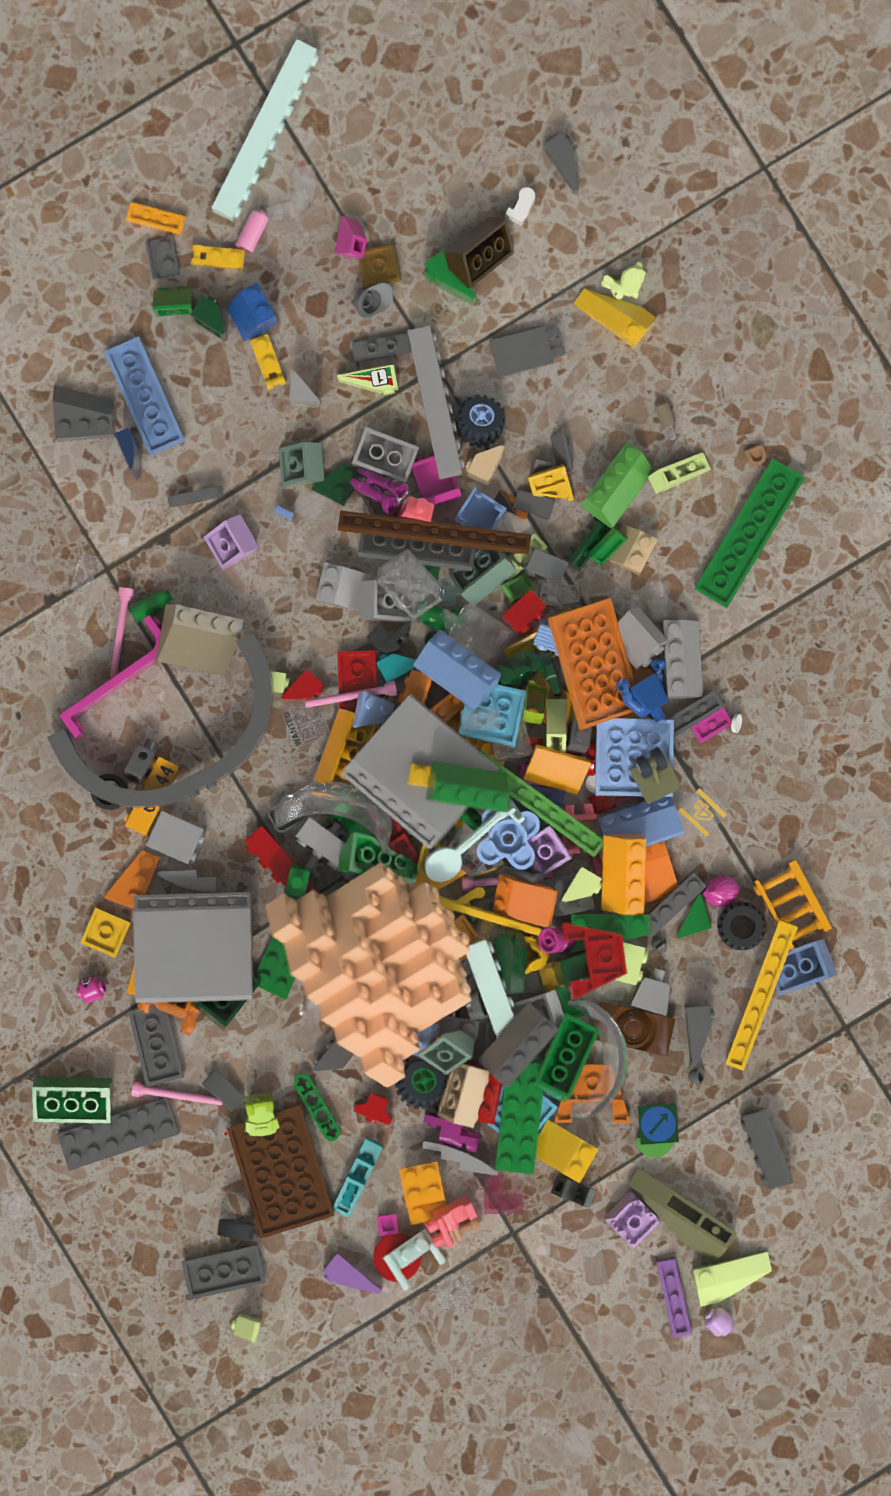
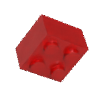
M530 590L502 615V619L517 636L520 633L524 635L532 628L531 623L534 620L538 622L546 615L545 610L547 606Z

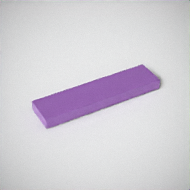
M673 1257L656 1261L672 1336L676 1338L690 1335L692 1331L676 1259Z

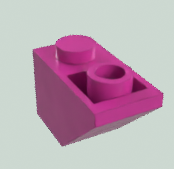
M342 216L334 253L346 258H363L367 238L358 221Z

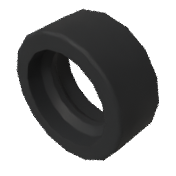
M115 774L99 776L104 781H114L120 788L127 789L123 779ZM91 794L93 802L104 810H114L121 807L120 805L105 803L99 797Z
M219 1219L217 1235L233 1239L252 1240L255 1224L240 1220Z

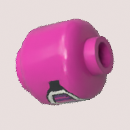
M94 975L81 979L76 992L79 998H82L86 1003H90L103 998L104 993H106V986L102 978Z

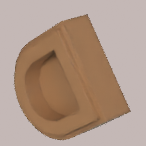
M763 444L744 451L748 463L752 466H760L766 460Z

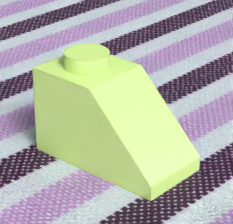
M581 867L561 901L568 902L592 896L593 893L597 894L603 885L600 883L601 878Z
M239 1314L238 1318L233 1319L231 1329L235 1330L234 1335L255 1342L262 1319Z

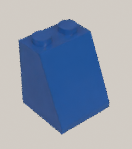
M258 283L240 291L226 308L244 342L278 324L275 314Z

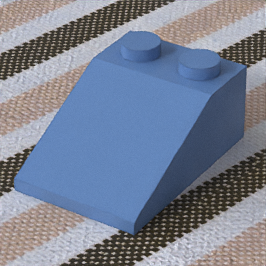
M821 939L789 951L775 987L778 996L837 975L825 940Z

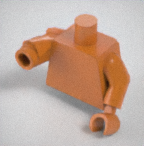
M192 1001L138 1003L137 1011L144 1010V1013H148L150 1005L154 1004L160 1011L184 1019L180 1031L187 1035H191L196 1028V1016L200 1012L198 1007L191 1003Z

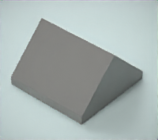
M293 371L291 373L289 393L290 405L311 408L320 407L319 399L299 375Z

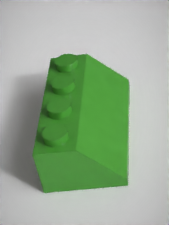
M626 442L587 495L581 507L612 529L647 482L648 476L654 472L644 454Z

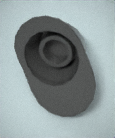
M378 283L371 287L360 288L356 292L354 299L351 300V304L355 306L361 317H372L390 306L393 300L392 287L387 283Z

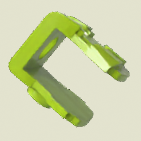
M272 1092L245 1096L247 1110L245 1115V1132L249 1133L250 1136H265L275 1133L280 1128L277 1117L274 1118L273 1115L276 1111L273 1110Z

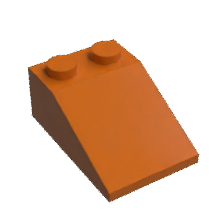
M664 841L646 847L644 904L666 897L678 885Z
M507 873L499 874L492 911L508 918L549 928L551 927L557 890L539 882L528 883Z

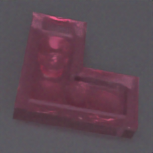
M484 1175V1214H523V1194H503V1175Z

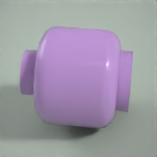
M711 1308L705 1314V1327L715 1336H726L734 1326L732 1324L733 1318L723 1308Z

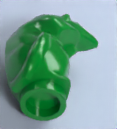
M427 602L422 603L418 617L421 618L423 624L430 628L441 631H454L463 626L469 614L466 604L458 610L453 609L445 612L440 606L429 605Z

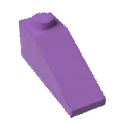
M339 1252L323 1270V1273H325L323 1277L332 1284L335 1282L339 1285L380 1294L383 1290Z

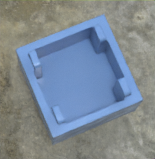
M474 488L455 517L454 523L461 526L495 530L506 513L507 508Z

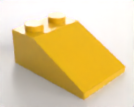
M547 1120L538 1135L536 1158L580 1183L599 1149L554 1122Z

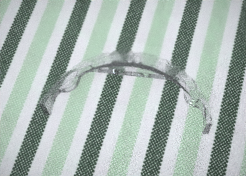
M325 782L324 785L316 786L308 784L289 796L288 794L283 796L275 811V827H281L291 820L312 814L339 815L357 821L369 829L380 843L382 852L387 854L392 821L388 813L354 785H346L340 782Z
M568 1000V1004L581 1011L594 1027L600 1030L598 1035L602 1043L604 1056L600 1081L590 1098L579 1108L570 1112L571 1118L592 1117L608 1106L622 1087L628 1066L626 1059L628 1054L627 1046L619 1026L604 1009L588 1000Z

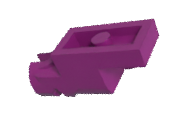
M426 1111L423 1122H426L427 1126L433 1128L442 1126L439 1136L440 1143L461 1149L463 1143H465L466 1151L476 1153L480 1134L466 1128L462 1130L463 1125L452 1123L437 1116V1113Z

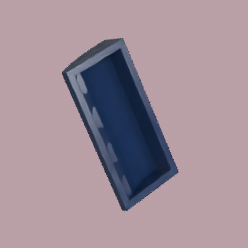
M126 428L114 433L130 471L136 479H139L141 476L139 447L130 429Z

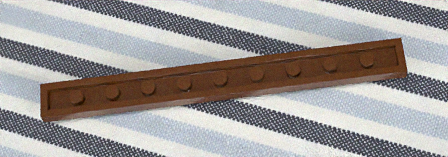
M340 510L338 531L529 555L531 534Z

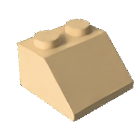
M500 445L476 454L474 459L470 457L466 465L467 477L489 486L504 454L505 447Z
M623 524L620 532L628 539L608 560L640 575L658 539L641 530Z

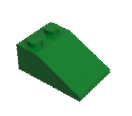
M443 250L424 263V276L429 283L433 282L438 288L473 306L476 304V295L471 288H467L448 269Z

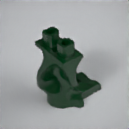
M531 650L518 652L497 665L496 671L501 674L498 683L501 682L503 686L521 685L527 682L534 672L539 671L550 685L554 696H562L549 651L544 653H536Z

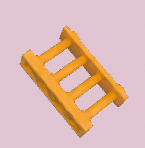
M796 860L787 864L789 868H787L786 872L767 882L760 884L759 880L754 881L755 886H753V890L757 897H762L776 926H778L780 920L790 922L807 912H813L816 919L813 923L796 932L793 942L816 929H822L823 932L832 929ZM789 878H795L798 883L795 889L769 901L765 893L766 890ZM798 895H804L807 900L804 906L778 918L774 910L775 907Z

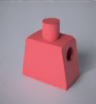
M407 497L398 506L395 517L431 522L434 504L428 502L425 498Z

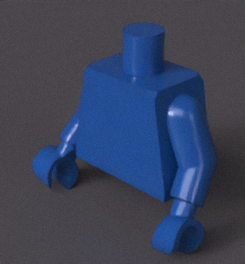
M664 660L651 661V666L655 669V673L628 689L629 681L627 679L624 681L621 679L616 684V688L622 692L621 696L627 707L640 718L651 714L656 723L666 717L660 707L668 702L663 683L662 669L666 667Z

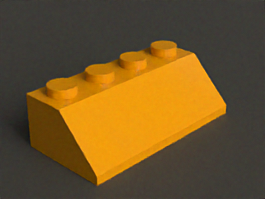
M339 708L313 781L355 795L357 787L341 774L378 731L380 724L354 728L352 725L355 713Z
M641 833L603 834L602 910L624 915L644 914L646 839Z

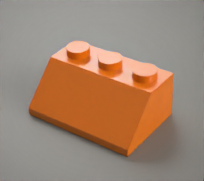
M412 670L411 674L407 673L404 684L407 686L405 692H400L398 703L402 704L412 694L425 705L433 680L422 672Z

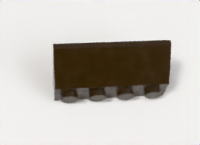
M487 217L444 251L448 269L467 288L473 287L514 254L507 219Z

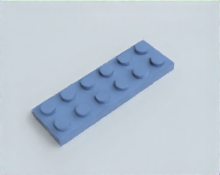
M139 336L104 351L149 455L153 456L185 442Z

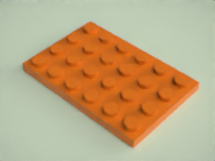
M611 598L549 617V625L579 729H586L634 712L624 704L621 696L622 692L616 688V684L621 679L629 681L628 689L635 686V681Z

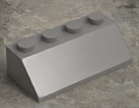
M663 620L660 623V631L668 640L664 645L665 649L662 651V660L666 663V667L663 669V677L667 698H703L699 622L692 620Z

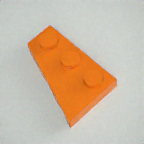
M141 851L103 898L134 909V895L147 894L160 857Z

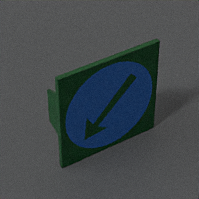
M676 1103L638 1106L641 1145L679 1142Z

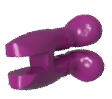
M359 467L357 473L367 480L365 483H362L352 478L350 484L363 495L381 502L384 513L392 514L396 510L397 500L373 486L377 485L385 491H389L395 497L402 498L407 492V484L402 481L392 483L391 480L384 478L374 471Z

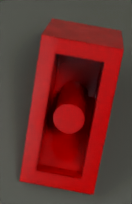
M306 669L281 698L284 701L318 698L324 692L322 689L324 684Z

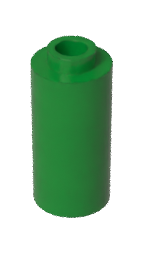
M162 588L129 605V608L138 623L147 616H152L165 609L166 604H171L173 598L169 590L164 591Z

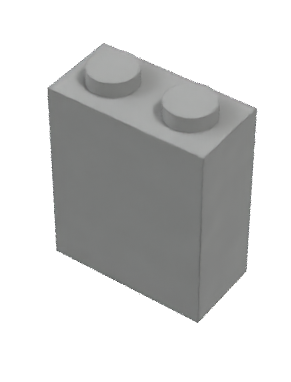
M639 607L628 610L618 622L628 660L635 669L648 667L651 661H653L652 658L665 649L664 645L668 640Z
M161 811L146 846L190 865L191 862H195L199 853L196 849L199 844H203L206 834H204V829Z

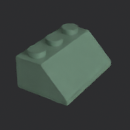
M478 548L475 550L472 571L452 569L448 573L459 593L474 607L517 572V569L505 552Z

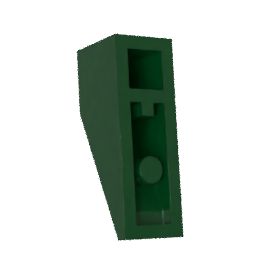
M507 931L494 938L507 993H523L527 958L523 931Z

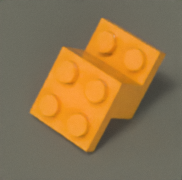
M437 1161L399 1169L411 1225L424 1223L433 1217L431 1212L438 1211L446 1206Z

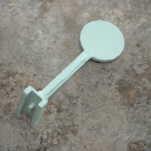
M509 797L507 812L496 811L492 817L455 849L443 847L433 851L427 857L424 864L428 877L433 881L443 882L456 876L462 865L460 855L501 819H505L509 815L520 824L525 818L513 800Z

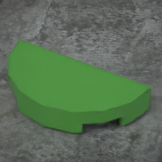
M635 1138L639 1150L648 1157H662L673 1146V1143L641 1145L640 1138Z

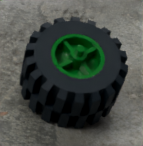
M415 1058L405 1065L404 1072L406 1077L395 1083V1088H398L396 1093L402 1096L400 1099L402 1102H407L406 1106L410 1107L413 1105V1109L417 1110L420 1107L421 1109H426L428 1106L429 1108L433 1106L444 1095V1090L447 1088V1083H445L447 1076H443V1072L424 1059L420 1058L417 1060Z

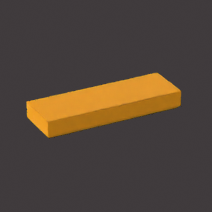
M130 202L126 221L177 235L182 234L186 216L134 202Z

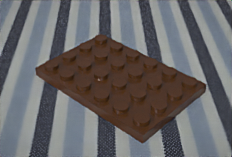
M301 1104L273 1113L274 1118L277 1117L280 1128L273 1134L250 1136L249 1133L245 1132V1122L227 1127L261 1239L335 1216Z

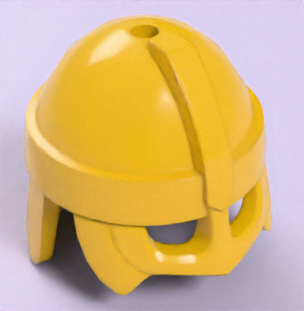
M524 936L527 946L525 974L542 969L549 959V953L543 952L539 946V936Z

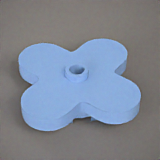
M486 809L482 814V824L492 817L496 811ZM523 811L521 814L525 819L520 824L509 816L501 819L487 831L489 835L478 844L477 856L480 861L490 865L497 863L505 857L517 869L530 867L534 862L535 854L533 848L528 843V839L539 830L540 823L538 817L533 812ZM510 834L512 839L507 841L504 836Z

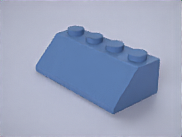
M441 630L428 641L413 665L473 710L497 687L501 676L498 671Z
M662 797L650 804L642 802L597 818L602 837L603 834L641 833L646 839V847L685 834L671 797Z

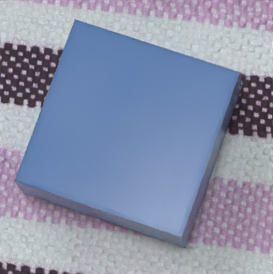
M277 505L274 510L275 514L291 522L295 517L294 512Z

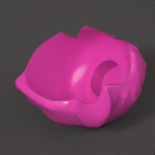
M715 875L706 883L702 895L706 897L710 904L726 907L733 904L740 890L732 877Z

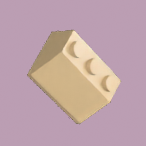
M466 1063L451 1071L448 1075L447 1088L444 1090L445 1093L442 1096L437 1116L455 1124L474 1128V1124L478 1120L480 1104L483 1102L484 1089L489 1081V1071Z

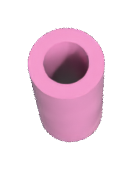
M260 209L251 211L235 244L238 248L248 253H253L269 220L266 217L267 213Z

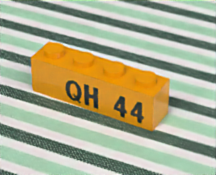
M158 757L157 760H153L149 768L152 771L149 777L146 776L141 787H143V790H154L169 786L174 783L181 767ZM161 807L133 808L132 812L128 811L124 819L126 822L125 826L148 836Z

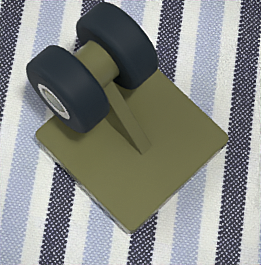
M659 747L650 750L651 757L647 759L643 755L636 757L634 761L637 767L630 771L647 804L681 788V784L666 755L663 754Z

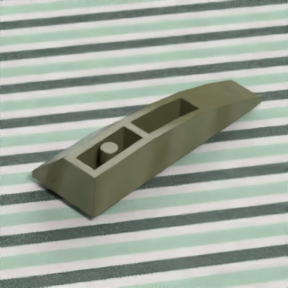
M639 1167L628 1182L631 1188L682 1243L714 1264L737 1234L735 1230Z

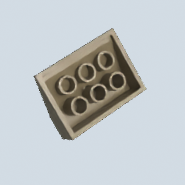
M166 604L156 661L224 676L238 645L236 641L241 636L243 619L177 604Z

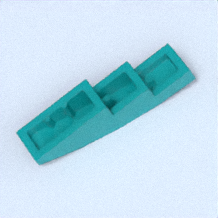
M366 1137L333 1206L334 1211L348 1218L350 1217L380 1155L383 1144Z

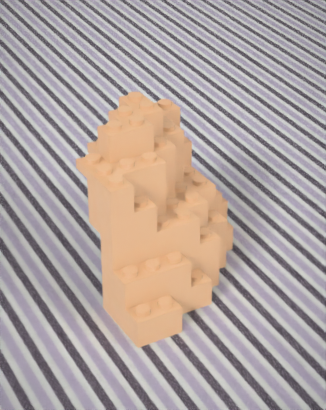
M379 863L327 897L322 894L320 895L314 890L296 901L282 894L266 904L265 907L272 936L284 943L291 974L303 981L306 997L318 1004L322 1021L334 1027L337 1043L361 1058L364 1074L385 1087H389L406 1077L404 1072L405 1066L402 1060L420 1050L417 1033L471 1001L469 993L471 990L466 982V972L461 963L462 956L471 950L469 937L466 933H462L455 927L454 915L450 910L441 906L438 898L439 892L435 887H431L424 882L415 888L412 883L406 882L402 876L396 875L389 867L386 868Z

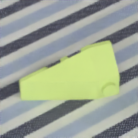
M768 1252L692 1268L700 1306L719 1303L771 1272Z

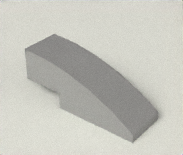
M198 870L158 871L160 877L180 887L201 892L218 893V878H198Z

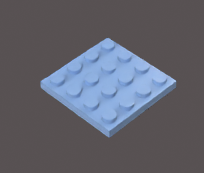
M614 718L597 724L595 795L643 797L630 771L637 767L634 761L636 757L643 755L647 759L651 757L650 750L659 747L663 754L666 755L673 769L674 720H661L656 723L654 719ZM673 792L664 797H673Z

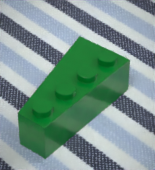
M571 914V925L620 934L623 937V941L651 934L652 915ZM584 939L575 940L571 953L585 951Z

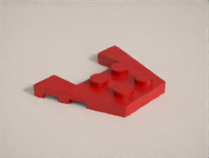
M568 923L562 924L564 941L584 939L589 976L588 980L569 982L571 999H577L627 974L622 935Z

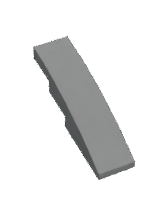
M423 1141L422 1149L441 1151L440 1159L459 1162L458 1170L497 1175V1170L462 1150L441 1143Z

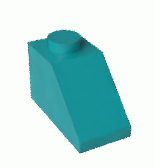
M386 653L378 658L379 661L376 662L386 682L394 681L417 669L413 666L416 660L394 653L391 655Z

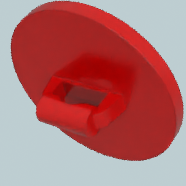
M401 1233L387 1235L376 1245L373 1253L374 1266L377 1272L386 1280L398 1282L383 1257L411 1238L410 1236ZM421 1256L401 1269L406 1280L413 1277L418 1271L421 1264Z

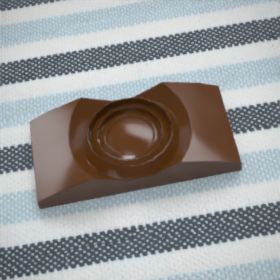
M600 1001L595 1028L600 1031L596 1040L667 1057L676 1019Z

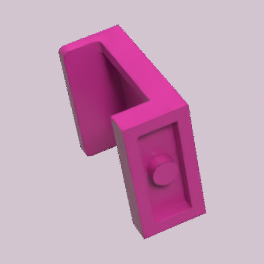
M434 453L430 458L425 459L423 456L414 460L412 470L421 498H425L428 502L433 503L434 507L462 498L455 476L439 479Z

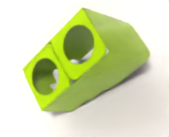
M535 681L528 682L522 721L535 724L542 723L549 686L546 690V688H541L540 685L535 684ZM532 691H538L542 695V700L539 703H532L529 700L528 696ZM536 709L539 713L529 712L527 710Z

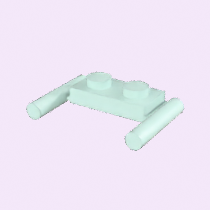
M426 1228L383 1257L404 1291L411 1286L402 1274L401 1269L425 1252L431 1250L440 1265L446 1262L439 1248L435 1247Z

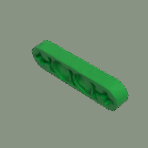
M298 1074L294 1079V1086L326 1140H337L340 1136V1128L313 1081L307 1074ZM298 1078H306L308 1080L306 1086L308 1088L312 1086L313 1090L303 1095L302 1091H305L302 1085L298 1086ZM314 1093L317 1095L318 1101L316 1104H309L307 1102L309 1094ZM319 1110L327 1112L328 1117L325 1121L317 1119L316 1115ZM330 1119L333 1122L329 1124L332 1129H337L335 1137L327 1135L329 1131L327 1126H325L324 1128H322L321 1126L322 1124H326Z

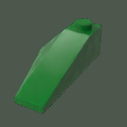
M352 832L340 851L337 871L362 875L381 863L386 868L389 867L396 875L402 876L406 882L415 884L418 865L403 855L394 852L389 846L378 842L373 836Z

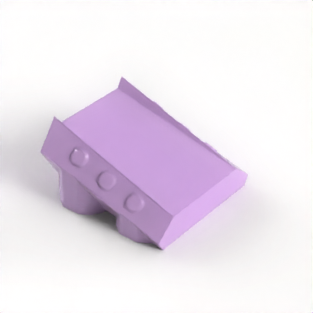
M632 1192L625 1193V1196L606 1213L604 1219L633 1248L660 1222Z

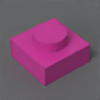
M396 1214L377 1216L379 1236L399 1233Z

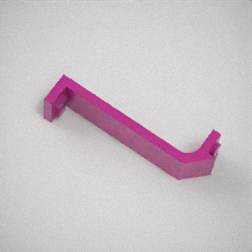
M149 615L143 619L156 638L155 648L59 715L74 738L79 740L85 736L82 732L85 728L76 718L158 662L156 661L162 624L156 617L152 618Z

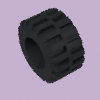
M745 902L734 903L727 906L721 912L717 924L718 935L721 937L722 942L732 949L750 950L759 945L764 939L767 931V922L764 914L753 904ZM738 915H746L753 922L752 933L745 938H739L731 931V922Z

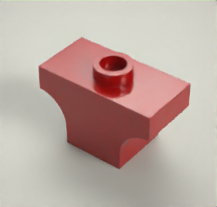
M374 1093L370 1094L367 1102L356 1104L354 1112L366 1116L365 1120L376 1124V1121L390 1125L392 1117L388 1115L386 1110L389 1099Z

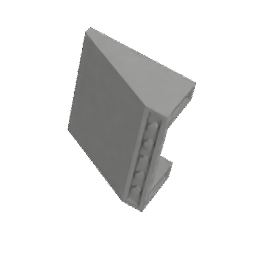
M410 694L354 757L341 775L431 849L442 841L469 806L426 800L428 787L408 784L411 764L431 767L432 761L491 771H498L500 768Z
M251 893L134 895L135 1003L251 1000L253 997V909Z

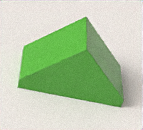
M526 573L501 586V590L511 605L520 600L530 590L534 591L536 589Z

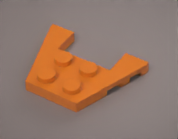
M585 1064L570 1099L565 1103L560 1102L555 1117V1123H572L573 1102H611L612 1123H630L612 1064Z

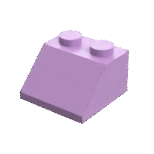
M241 515L225 520L204 536L222 570L249 556L259 548Z
M551 825L528 839V843L533 848L535 854L532 865L536 870L545 873V875L572 858Z

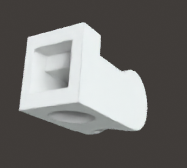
M528 187L521 189L514 210L508 208L505 218L522 226L534 204L535 192Z

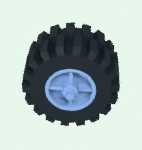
M475 395V398L470 396L467 401L464 400L458 410L455 422L458 436L463 437L462 441L465 443L468 441L472 447L474 444L477 445V448H481L482 445L488 447L490 443L494 444L500 438L503 431L505 411L503 408H500L501 404L499 402H494V398H487L488 395H483V397Z

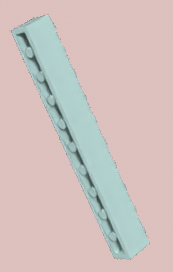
M296 39L212 206L214 213L231 221H234L235 217L239 218L243 210L241 207L243 201H247L250 197L251 191L249 189L252 184H256L260 176L258 172L261 167L264 168L268 160L267 154L269 150L272 151L277 142L275 138L278 133H282L285 127L283 122L286 116L290 117L294 108L292 104L294 100L299 99L302 93L300 88L303 83H307L311 74L309 70L311 66L315 67L319 59L316 48Z

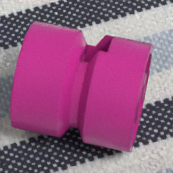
M562 927L546 928L539 935V946L545 953L568 952L575 943V940L564 941Z

